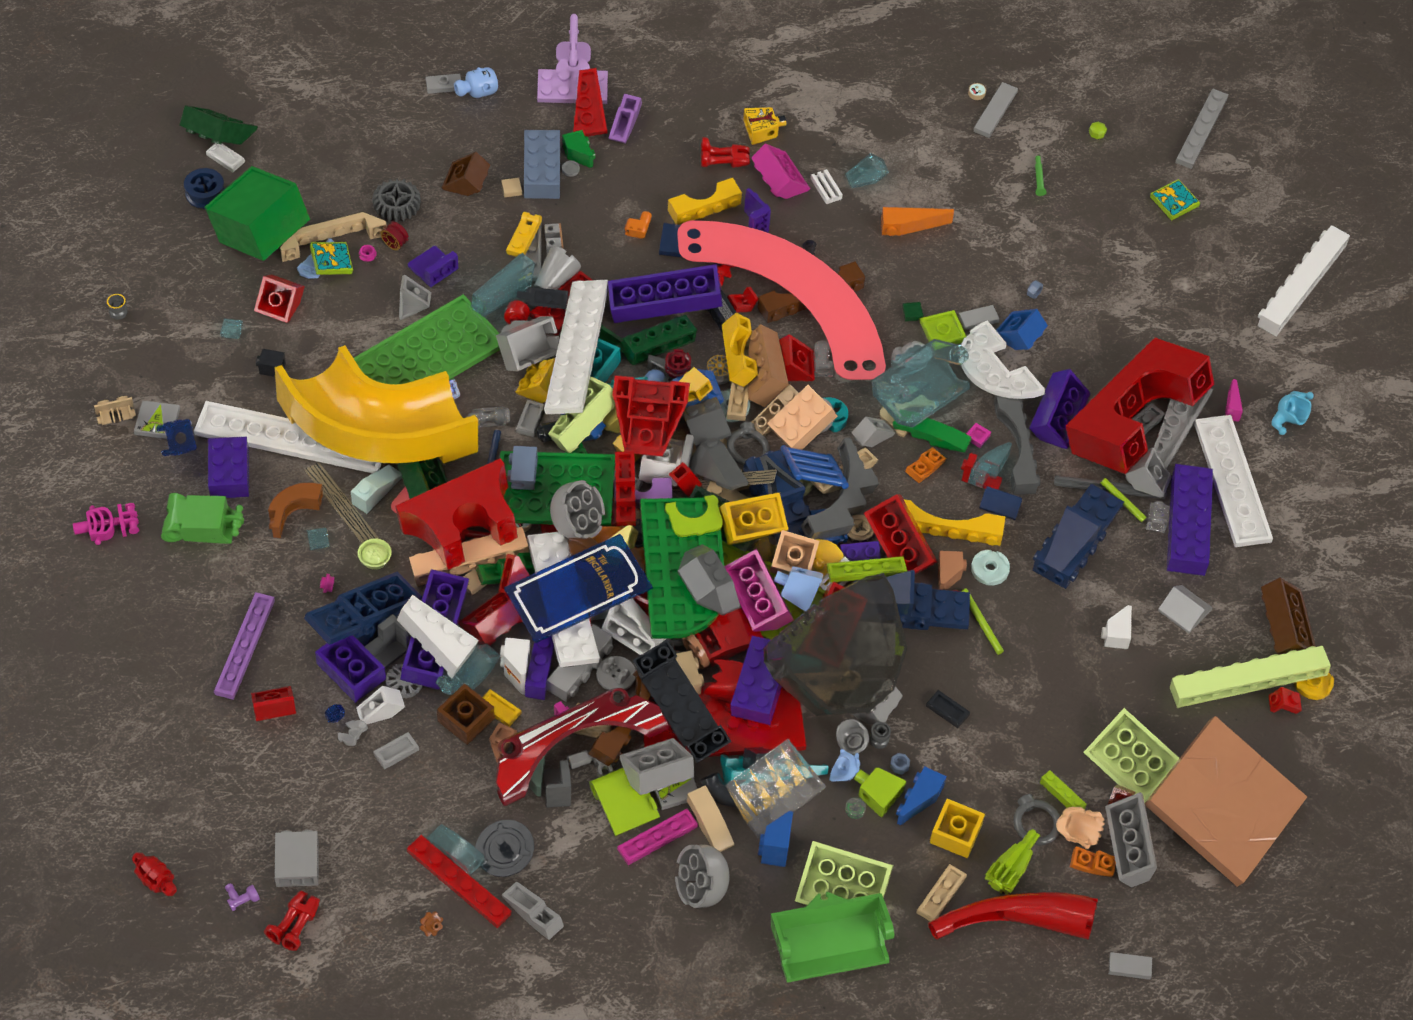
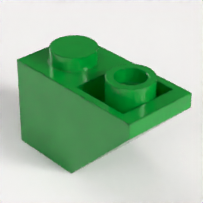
M579 130L563 134L562 148L567 159L592 168L593 160L596 158L593 149H590L589 139L584 135L583 131Z

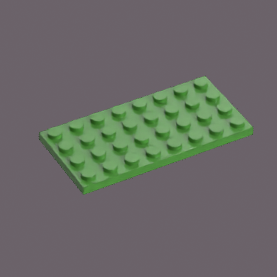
M463 294L354 357V360L366 376L380 383L405 384L444 371L447 372L450 380L499 351L500 348L496 335L500 333Z

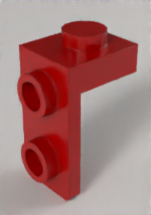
M970 453L968 460L964 459L961 470L964 471L961 481L985 489L988 486L999 490L1003 478L974 469L978 455Z

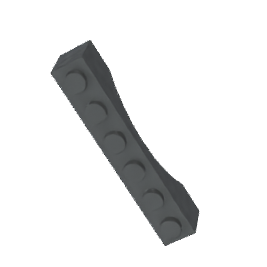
M995 395L994 408L996 417L1011 431L1019 451V459L1012 470L1010 478L1013 495L1036 494L1037 487L1040 486V476L1036 475L1037 462L1032 457L1033 445L1029 443L1030 431L1025 425L1027 422L1026 414L1022 412L1023 400Z

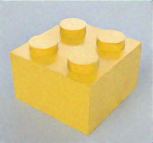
M946 799L932 831L930 843L968 858L982 827L985 814Z

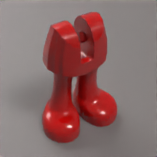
M702 137L701 167H708L714 164H731L732 168L750 164V148L748 146L733 144L732 147L717 148L710 145L707 137Z
M301 890L287 904L288 911L278 926H266L264 934L277 945H280L282 942L285 949L291 951L298 950L301 945L299 935L306 922L314 919L320 899L311 896L306 902L308 893ZM296 916H298V919L294 927L292 928L291 932L285 935L293 920L296 918Z

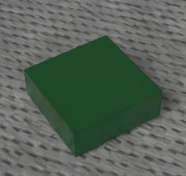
M921 302L902 304L905 322L918 321L924 317Z

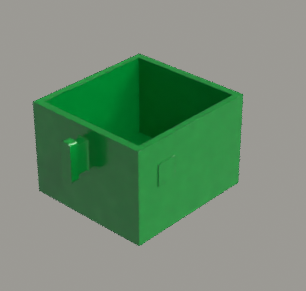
M251 166L205 206V210L221 244L262 261L267 259L310 220L296 183Z

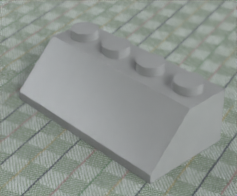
M1140 792L1105 806L1118 877L1121 882L1130 887L1149 881L1157 869L1143 793Z

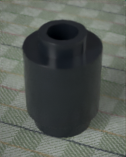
M557 421L540 424L539 428H537L538 439H541L543 443L553 441L548 433Z

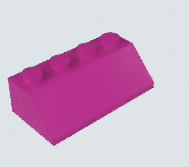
M757 549L724 566L733 580L739 603L754 632L777 630L794 621Z

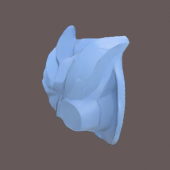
M841 749V754L832 768L829 780L835 782L853 779L860 769L858 753L854 756Z

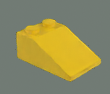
M780 492L727 502L719 507L728 545L781 533L782 530H789Z

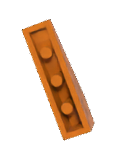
M883 207L881 216L882 235L900 236L951 224L954 209Z

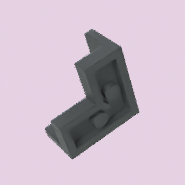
M392 614L378 625V637L367 644L365 648L386 669L407 653L409 633Z
M568 760L560 761V769L544 770L546 808L571 806L570 769Z

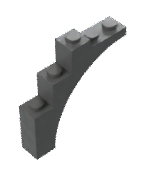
M850 437L844 438L837 448L842 461L843 475L849 487L847 489L842 488L838 500L829 508L817 514L807 516L801 525L807 538L814 540L827 539L848 534L855 525L851 515L862 512L867 505L864 495L872 494L879 485L878 478L872 468H864V463L860 459L857 448Z

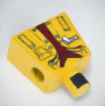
M771 107L744 109L743 121L752 145L776 138L778 136V128L786 126L785 115L776 117Z

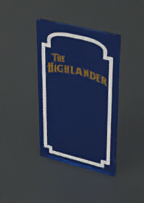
M621 534L504 587L505 592L535 643L653 589L652 584Z

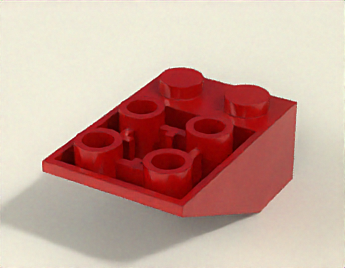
M742 608L725 615L719 614L710 626L695 634L708 656L711 667L717 665L714 662L716 659L727 660L748 649L752 636L763 638L760 631H753Z

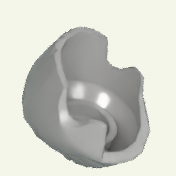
M849 719L838 725L836 737L841 749L854 755L865 750L869 742V734L861 722Z

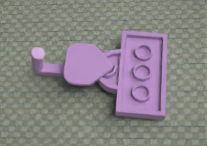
M576 14L570 16V42H561L556 47V59L559 61L556 70L538 69V102L576 103L579 70L590 69L587 62L591 58L589 44L577 42L579 30L578 16ZM597 71L602 103L607 104L608 71Z

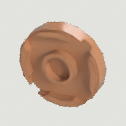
M694 634L682 638L686 650L692 651L694 658L697 657L699 668L704 669L710 665L708 656Z

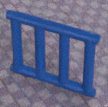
M786 445L780 447L796 480L802 479L839 486L843 489L849 487L832 454L826 455L790 448Z

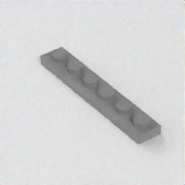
M1215 89L1211 90L1176 159L1177 164L1190 169L1193 168L1229 94Z

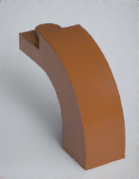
M295 484L285 488L275 496L268 509L270 518L269 529H272L273 537L281 538L285 521L292 512L299 509L320 510L323 498L322 484Z

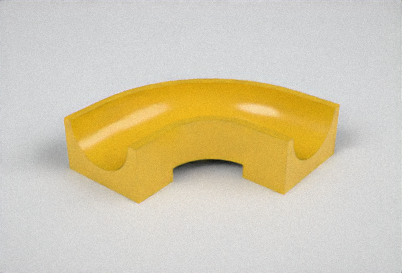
M345 345L338 347L337 356L331 366L313 378L304 380L293 379L288 376L282 365L275 367L277 401L291 424L297 423L312 439L335 452L356 459L380 463H408L439 457L443 464L478 452V418L475 415L462 418L454 402L449 375L446 371L405 384L380 383L369 378L361 371Z

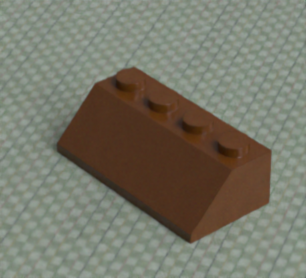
M1281 577L1262 586L1263 595L1261 597L1266 606V617L1270 622V633L1274 638L1276 653L1282 655L1292 650L1300 651L1315 646L1301 589Z

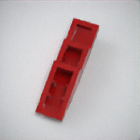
M634 451L615 452L617 526H636Z

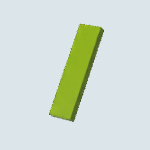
M904 557L827 563L830 583L885 578L907 572Z

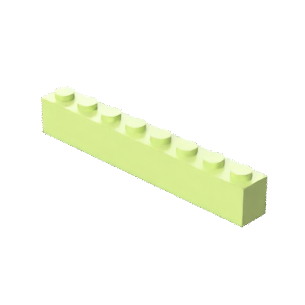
M1311 646L1305 650H1292L1282 655L1274 654L1268 658H1255L1245 663L1236 662L1231 666H1218L1208 671L1200 670L1189 675H1177L1172 678L1170 690L1177 708L1327 676L1331 665L1323 646Z

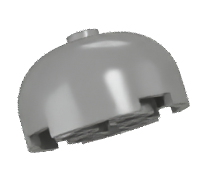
M583 480L561 486L555 492L551 501L550 514L552 522L558 532L566 538H593L602 529V526H600L602 515H605L602 497L595 486L591 487Z
M702 844L686 846L680 852L676 862L679 863V876H675L678 894L685 905L689 904L693 908L713 906L724 897L728 889L730 877L727 861L722 853L712 846ZM687 881H696V882H690V883H688L687 888H686Z

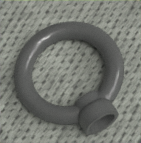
M752 422L741 423L740 429L734 431L727 440L729 453L737 463L743 466L747 459L741 457L734 448L737 438L742 436L745 439L752 437L757 439L763 447V454L761 456L771 451L768 440L764 435L755 430V425Z
M1032 794L1024 795L1018 799L1019 807L1016 809L1013 818L1017 834L1022 839L1027 834L1021 822L1024 812L1031 811L1034 808H1041L1051 815L1054 826L1050 834L1039 837L1034 845H1046L1053 842L1060 834L1056 827L1060 815L1055 807L1046 801L1034 799Z

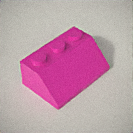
M765 143L752 157L755 163L754 167L763 175L762 179L771 187V192L774 196L788 199L810 190V187L785 151Z

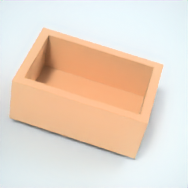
M807 385L767 424L788 447L803 450L838 416Z

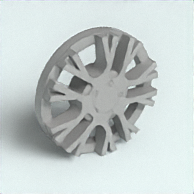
M396 664L387 672L386 687L393 689L401 688L402 698L415 696L421 690L422 685L400 680L401 671L399 669H402L403 664ZM390 677L396 678L395 680H389ZM411 685H416L418 688L414 690Z

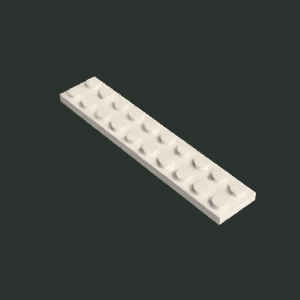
M608 280L572 282L544 407L546 414L583 413L609 289Z
M209 401L205 402L194 429L195 435L206 438L247 436L248 447L369 473L380 470L382 464L380 462L352 458L335 452L312 439L297 423L291 424L288 418Z

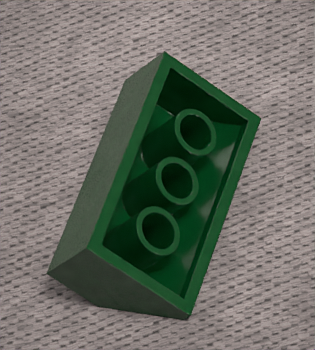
M439 457L417 462L397 463L410 499L448 482Z

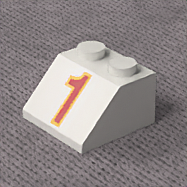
M506 638L505 645H501L500 667H504V676L521 694L525 695V682L530 664V640Z

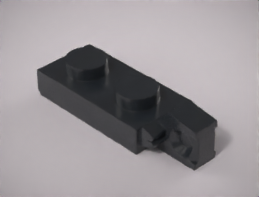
M527 287V292L517 291V298L526 299V304L532 306L566 309L569 291Z

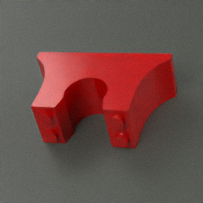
M500 458L396 505L399 525L403 534L412 535L427 542L438 553L447 570L458 567L465 562L460 533L468 527L481 526L486 528L491 533L492 539L500 546L518 538L514 514L504 499V494L508 488L504 462Z

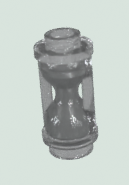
M505 407L471 409V413H468V417L475 415L478 418V427L502 426L510 423V410Z

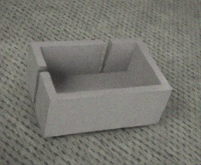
M540 316L496 335L506 370L519 371L531 366V364H536L556 355L560 340L559 336H546L545 334L557 333L552 316Z

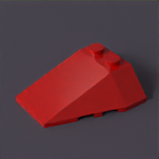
M615 375L613 398L617 410L624 452L634 451V454L663 457L688 403L690 383L638 380L634 377Z

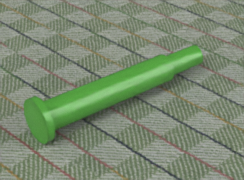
M1036 156L1037 189L1035 192L1036 195L1043 196L1046 194V189L1044 188L1041 157Z

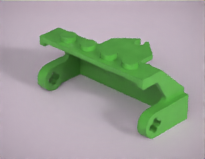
M826 892L827 900H822L821 894L818 893L804 908L771 913V929L780 954L786 982L889 963V955L884 940L894 939V928L882 893L845 899Z

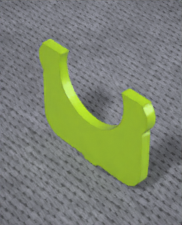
M715 495L705 496L704 499L708 506L707 511L697 518L683 516L677 510L676 502L666 503L665 512L669 515L674 533L679 537H687L692 535L699 536L704 533L720 530L723 520L718 507V498Z

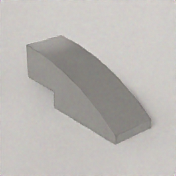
M517 881L502 894L505 901L548 940L564 927L560 915L548 908L544 900Z

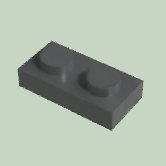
M1151 403L1132 420L1143 423L1144 433L1146 434L1164 419L1165 413Z

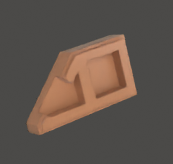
M498 723L489 738L496 762H498L499 758L503 757L498 752L499 742L517 733V730L502 723ZM510 742L505 743V745H504V751H505V752H506L507 749L509 748V746H510V744H511Z

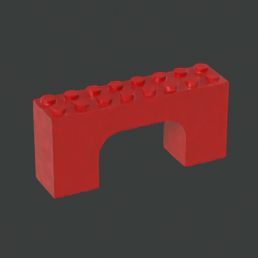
M1154 338L1068 422L1066 430L1071 453L1126 474L1148 452L1143 423L1131 418L1146 403L1157 398H1170L1194 406L1214 385L1210 357Z

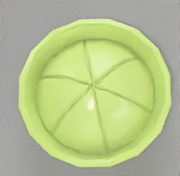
M378 538L364 541L358 549L359 560L369 569L383 568L392 555L390 545Z

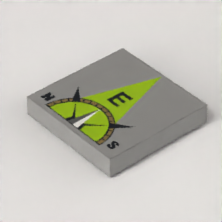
M142 400L134 428V435L172 439L180 412V405Z
M690 778L684 782H678L666 788L654 790L661 810L687 803V794L698 788L694 778Z

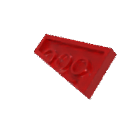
M597 68L579 70L573 132L582 130L587 137L607 134Z

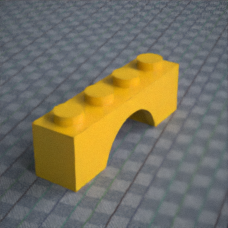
M730 178L718 182L716 192L707 199H692L685 194L668 199V212L675 224L681 225L687 221L704 218L713 213H719L722 210L740 205L742 192L735 180Z
M735 313L722 324L729 380L745 387L758 376L756 361L744 355L746 342L752 334L750 319Z

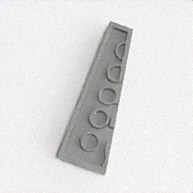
M1210 388L1194 406L1173 399L1170 400L1154 445V450L1166 469L1192 428L1195 419L1198 418L1210 398L1213 389Z

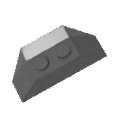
M705 545L685 551L678 574L695 602L707 609L718 612L720 615H725L739 609L740 603L733 580L715 551Z

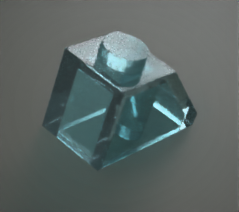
M870 153L845 175L851 188H857L877 183L889 171L882 158Z

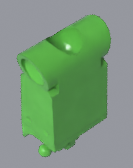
M170 493L166 507L168 514L163 523L161 538L167 542H176L183 539L184 541L231 544L232 537L239 535L238 530L244 524L243 506L237 505L236 510L231 509L227 504L226 496L187 495L185 497L178 493Z

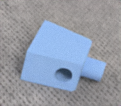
M792 566L789 575L777 571L774 582L783 585L782 597L808 612L822 581L823 574Z

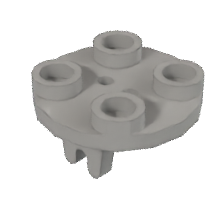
M610 656L601 661L597 667L596 679L606 690L613 688L627 690L635 682L636 677L633 676L635 667L630 660L624 657Z

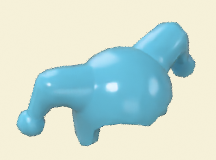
M1292 391L1279 401L1278 411L1271 423L1279 431V434L1284 435L1286 433V428L1282 427V424L1285 422L1303 425L1307 421L1311 412V402L1309 400L1313 399L1314 394L1312 392Z

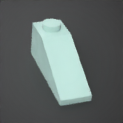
M387 465L365 477L351 491L352 504L367 514L402 479L401 472L391 465Z

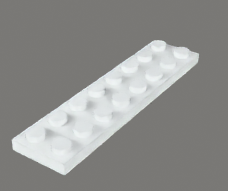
M1232 416L1195 419L1194 426L1208 468L1213 469V483L1234 546L1242 547L1272 543L1273 537Z
M559 532L527 536V543L536 577L573 560L569 552L568 538ZM574 562L537 579L549 627L587 610ZM588 613L550 630L560 667L599 663L600 657Z

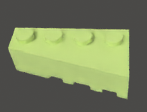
M590 376L583 413H566L561 415L548 433L561 450L567 453L574 451L590 435L591 431L603 421L604 417L616 407L611 386Z

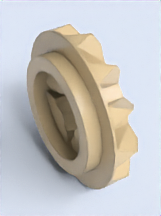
M853 515L855 525L847 536L852 541L858 540L860 543L863 540L868 541L873 536L874 531L864 515ZM862 525V530L857 533L856 528Z

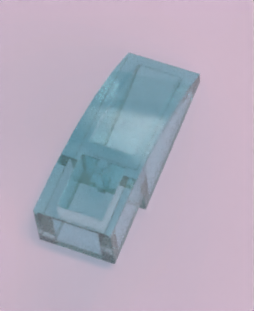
M1008 442L983 455L971 469L968 483L982 488L988 477L996 480L1009 457L1012 443Z
M442 824L427 837L429 842L469 875L484 862V856L479 850Z

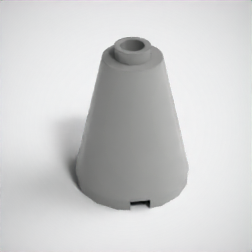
M552 246L534 287L557 290L579 272L581 265L573 255L567 256L565 254L567 251L563 248Z

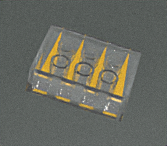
M789 739L785 740L725 785L746 824L758 839H760L761 834H765L767 825L788 811H793L794 814L818 796L826 787Z

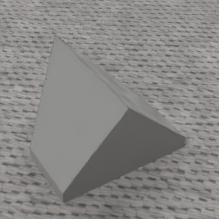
M406 275L402 276L399 321L430 307L432 292Z

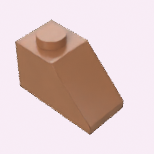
M939 552L938 590H948L961 579L962 572L966 571L967 566L966 559H963V552Z

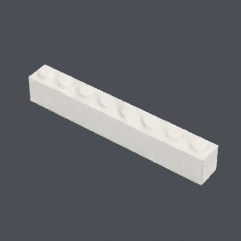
M1332 225L1327 231L1324 230L1322 232L1319 242L1315 241L1311 247V252H1307L1302 259V263L1296 265L1293 271L1294 274H1289L1285 280V285L1278 288L1276 297H1271L1267 303V308H1263L1260 311L1258 327L1274 336L1279 334L1345 249L1350 237L1349 234Z

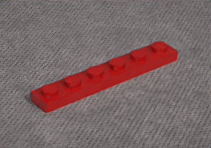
M420 835L407 847V852L496 928L512 915V911L424 836Z

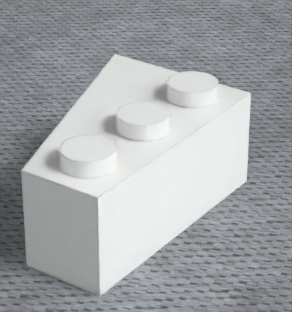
M629 594L613 601L602 626L603 631L612 635L613 638L640 655L666 640L651 639L649 617Z

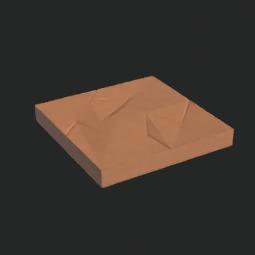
M1214 716L1207 722L1148 798L1145 806L1238 887L1246 881L1307 796L1221 720Z

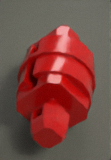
M140 852L133 855L132 861L136 865L134 873L144 886H147L154 893L162 892L166 896H173L176 893V886L172 882L174 875L166 867L165 863L155 856H145Z

